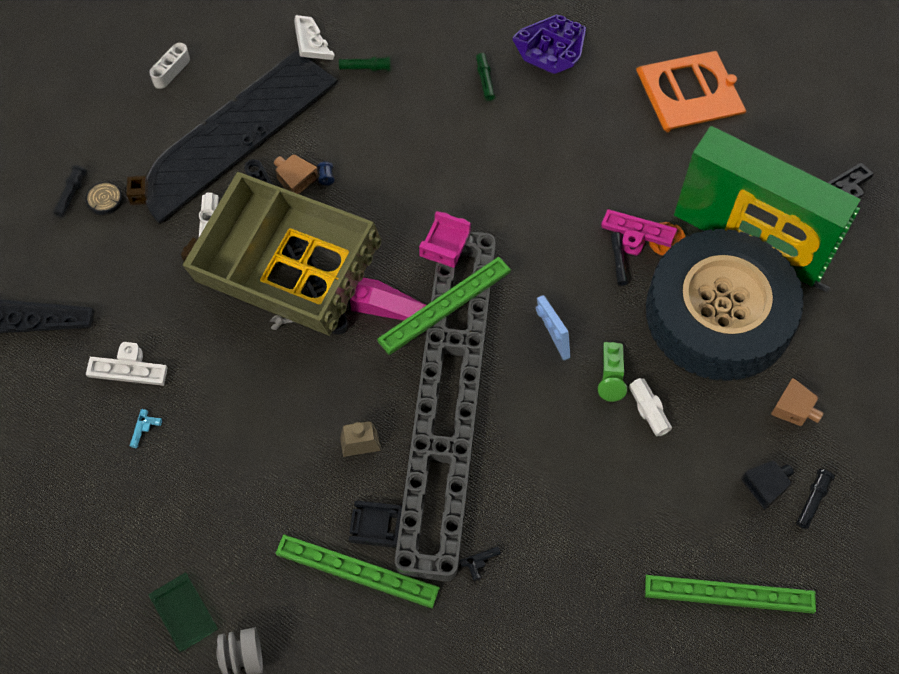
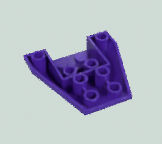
M556 14L520 29L513 36L512 40L524 61L555 74L573 67L580 60L586 27Z

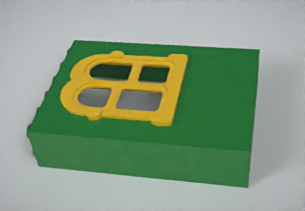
M710 126L692 154L674 216L703 231L711 229L712 231L715 229H724L725 231L728 229L737 230L739 233L740 231L745 232L749 236L754 235L760 238L761 241H766L772 245L773 249L776 248L781 252L782 257H785L790 262V267L793 266L797 273L796 277L812 287L815 281L820 282L860 210L857 205L861 199ZM748 204H753L775 215L778 218L775 227L745 213ZM785 223H791L803 230L806 234V239L800 241L782 232Z

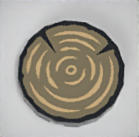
M100 182L89 188L85 201L93 213L104 215L118 210L123 198L121 190L116 184Z

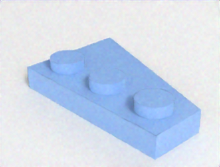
M545 296L537 297L538 306H536L538 316L543 319L562 359H569L568 330Z

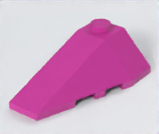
M363 278L362 281L358 282L355 294L350 298L351 311L399 320H406L426 306V304L379 280Z

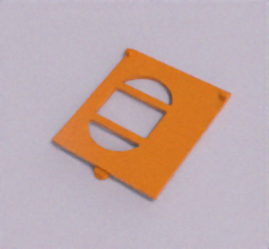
M717 51L636 68L659 121L667 133L671 129L746 113V109L733 85L736 83L737 77L733 74L728 75ZM698 66L708 69L716 77L718 88L714 94L711 93ZM692 67L705 96L685 100L671 70ZM663 73L666 74L678 101L669 98L660 89L659 78Z

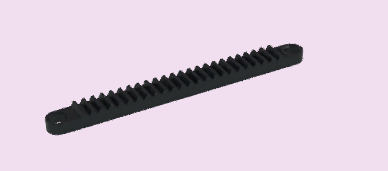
M252 159L245 163L246 175L273 185L260 161ZM253 166L259 168L256 172L249 171ZM292 236L285 246L290 257L295 260L301 259L307 248L304 240ZM311 255L307 262L308 265L319 269ZM297 269V271L299 272V274H300V276H301V275H302V270ZM311 275L305 283L312 298H318L326 292L327 283L320 277ZM341 314L338 319L343 322V325L336 328L332 333L339 335L346 332L348 322L345 314Z

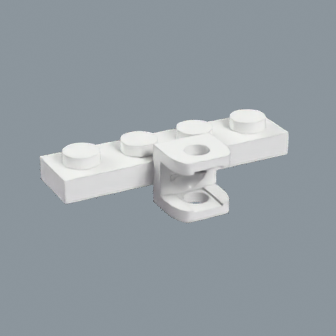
M122 342L117 355L118 360L90 357L86 376L164 386L168 367L161 364L143 363V351L139 348L138 344Z

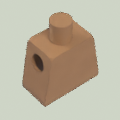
M296 155L290 156L287 160L279 156L274 161V165L277 167L275 171L278 181L286 190L300 194L318 178L317 167Z
M792 378L771 415L802 426L807 417L818 423L824 413L814 408L818 397Z

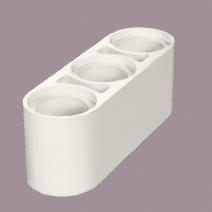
M174 44L150 69V76L156 88H165L189 63L190 57L185 44Z

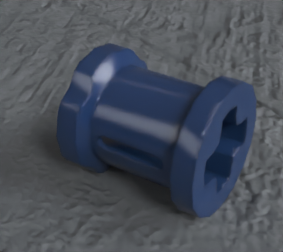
M330 162L318 164L317 169L320 173L318 178L319 184H333V164Z

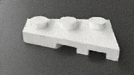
M296 15L294 22L300 56L333 60L335 55L333 51L328 49L327 41L322 39L321 31L313 18Z

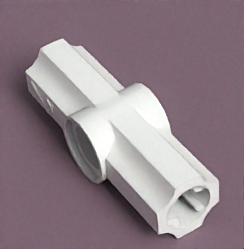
M213 193L202 195L201 212L199 213V236L219 203L218 195Z
M639 378L629 384V389L637 401L640 415L643 419H647L656 437L663 436L671 431L672 427L663 412L662 403L658 396L653 395L645 379Z

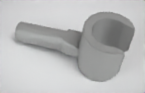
M275 315L269 322H276L271 329L277 330L282 324L294 321Z

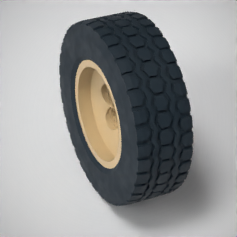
M711 229L702 231V233L697 232L675 243L663 255L656 266L646 299L648 327L654 341H657V346L660 350L664 351V354L680 368L683 367L692 374L696 373L697 376L709 377V379L718 381L719 379H722V381L745 379L746 376L749 378L773 365L785 352L796 333L803 313L801 283L799 278L796 277L797 273L793 266L790 267V262L785 257H782V253L776 248L773 249L772 245L766 241H761L760 238L754 235L749 236L748 233L741 231L739 233L737 230L730 229L727 231L724 229L712 231Z

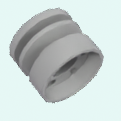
M256 627L241 630L239 641H237L234 632H229L228 641L225 633L218 635L217 660L222 674H232V669L234 674H241V667L245 668L247 674L263 673L261 645Z

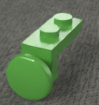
M604 342L603 377L598 385V393L602 399L615 402L624 398L627 393V385L623 381V344Z

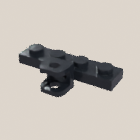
M859 163L827 183L860 198L864 192L859 185L871 179L874 173L864 164Z

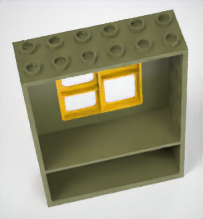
M237 172L182 266L200 284L330 336L331 332L336 329L341 314H344L349 299L354 296L358 282L362 281L366 267L371 264L373 254L379 249L381 237L372 221ZM292 236L309 242L299 260L282 254ZM317 246L334 251L341 256V264L336 270L327 272L308 265L307 262ZM277 262L302 270V275L293 289H288L268 281V276ZM311 275L320 277L327 283L326 292L318 298H311L301 294V290Z

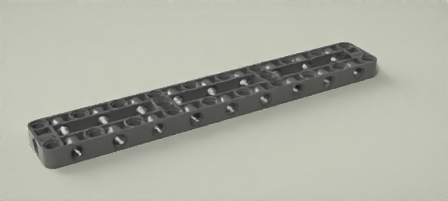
M471 232L460 256L475 257L473 274L494 260L496 242L491 234ZM438 262L436 263L431 302L453 288L456 266L452 268ZM491 286L469 301L466 331L448 329L449 315L427 329L395 555L397 573L408 577L451 581L458 572ZM433 339H439L440 341H439V342H433L432 340H433ZM452 341H458L459 343H458V344H452L451 342H452ZM471 343H477L478 345H477V346H471L470 344H471ZM444 354L463 356L453 437L434 435ZM434 373L435 376L429 377L427 374ZM471 377V378H473L474 380H473V381H467L466 378ZM425 408H428V409L431 410V411L428 412V413L422 412V410L425 409ZM462 413H469L470 416H469V417H463L461 414H462ZM418 445L426 446L423 450H419L416 447ZM439 447L446 448L444 452H439L436 449ZM464 449L466 453L458 454L456 451ZM430 461L450 463L440 533V547L436 556L419 554L418 552ZM414 482L421 483V486L418 488H414L411 485ZM458 486L462 490L460 492H453L452 488ZM413 520L416 522V525L409 527L406 523ZM454 525L457 527V530L451 532L447 530V527ZM403 560H409L411 565L402 567L400 563ZM444 565H450L453 569L450 572H444L441 568Z

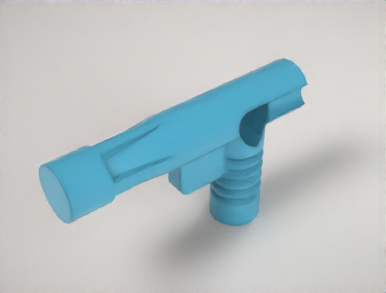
M141 409L130 447L138 448L142 431L148 432L150 425L161 426L162 418L148 417V410Z

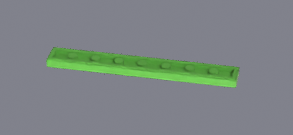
M497 257L377 339L378 343L388 355H391L508 275L511 269L500 257Z
M284 534L276 551L277 556L432 609L440 589L438 586Z
M646 575L645 597L813 614L816 612L815 591L654 575Z

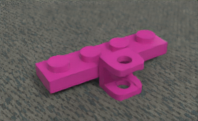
M609 209L601 224L604 229L624 234V252L635 256L641 253L645 240L672 247L678 232L677 228Z

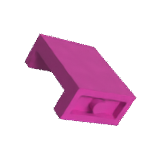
M436 211L434 223L426 240L422 241L419 246L420 257L455 268L471 233V223L466 219L456 218L448 213Z

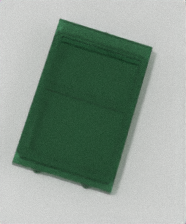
M186 572L148 594L180 653L218 630Z

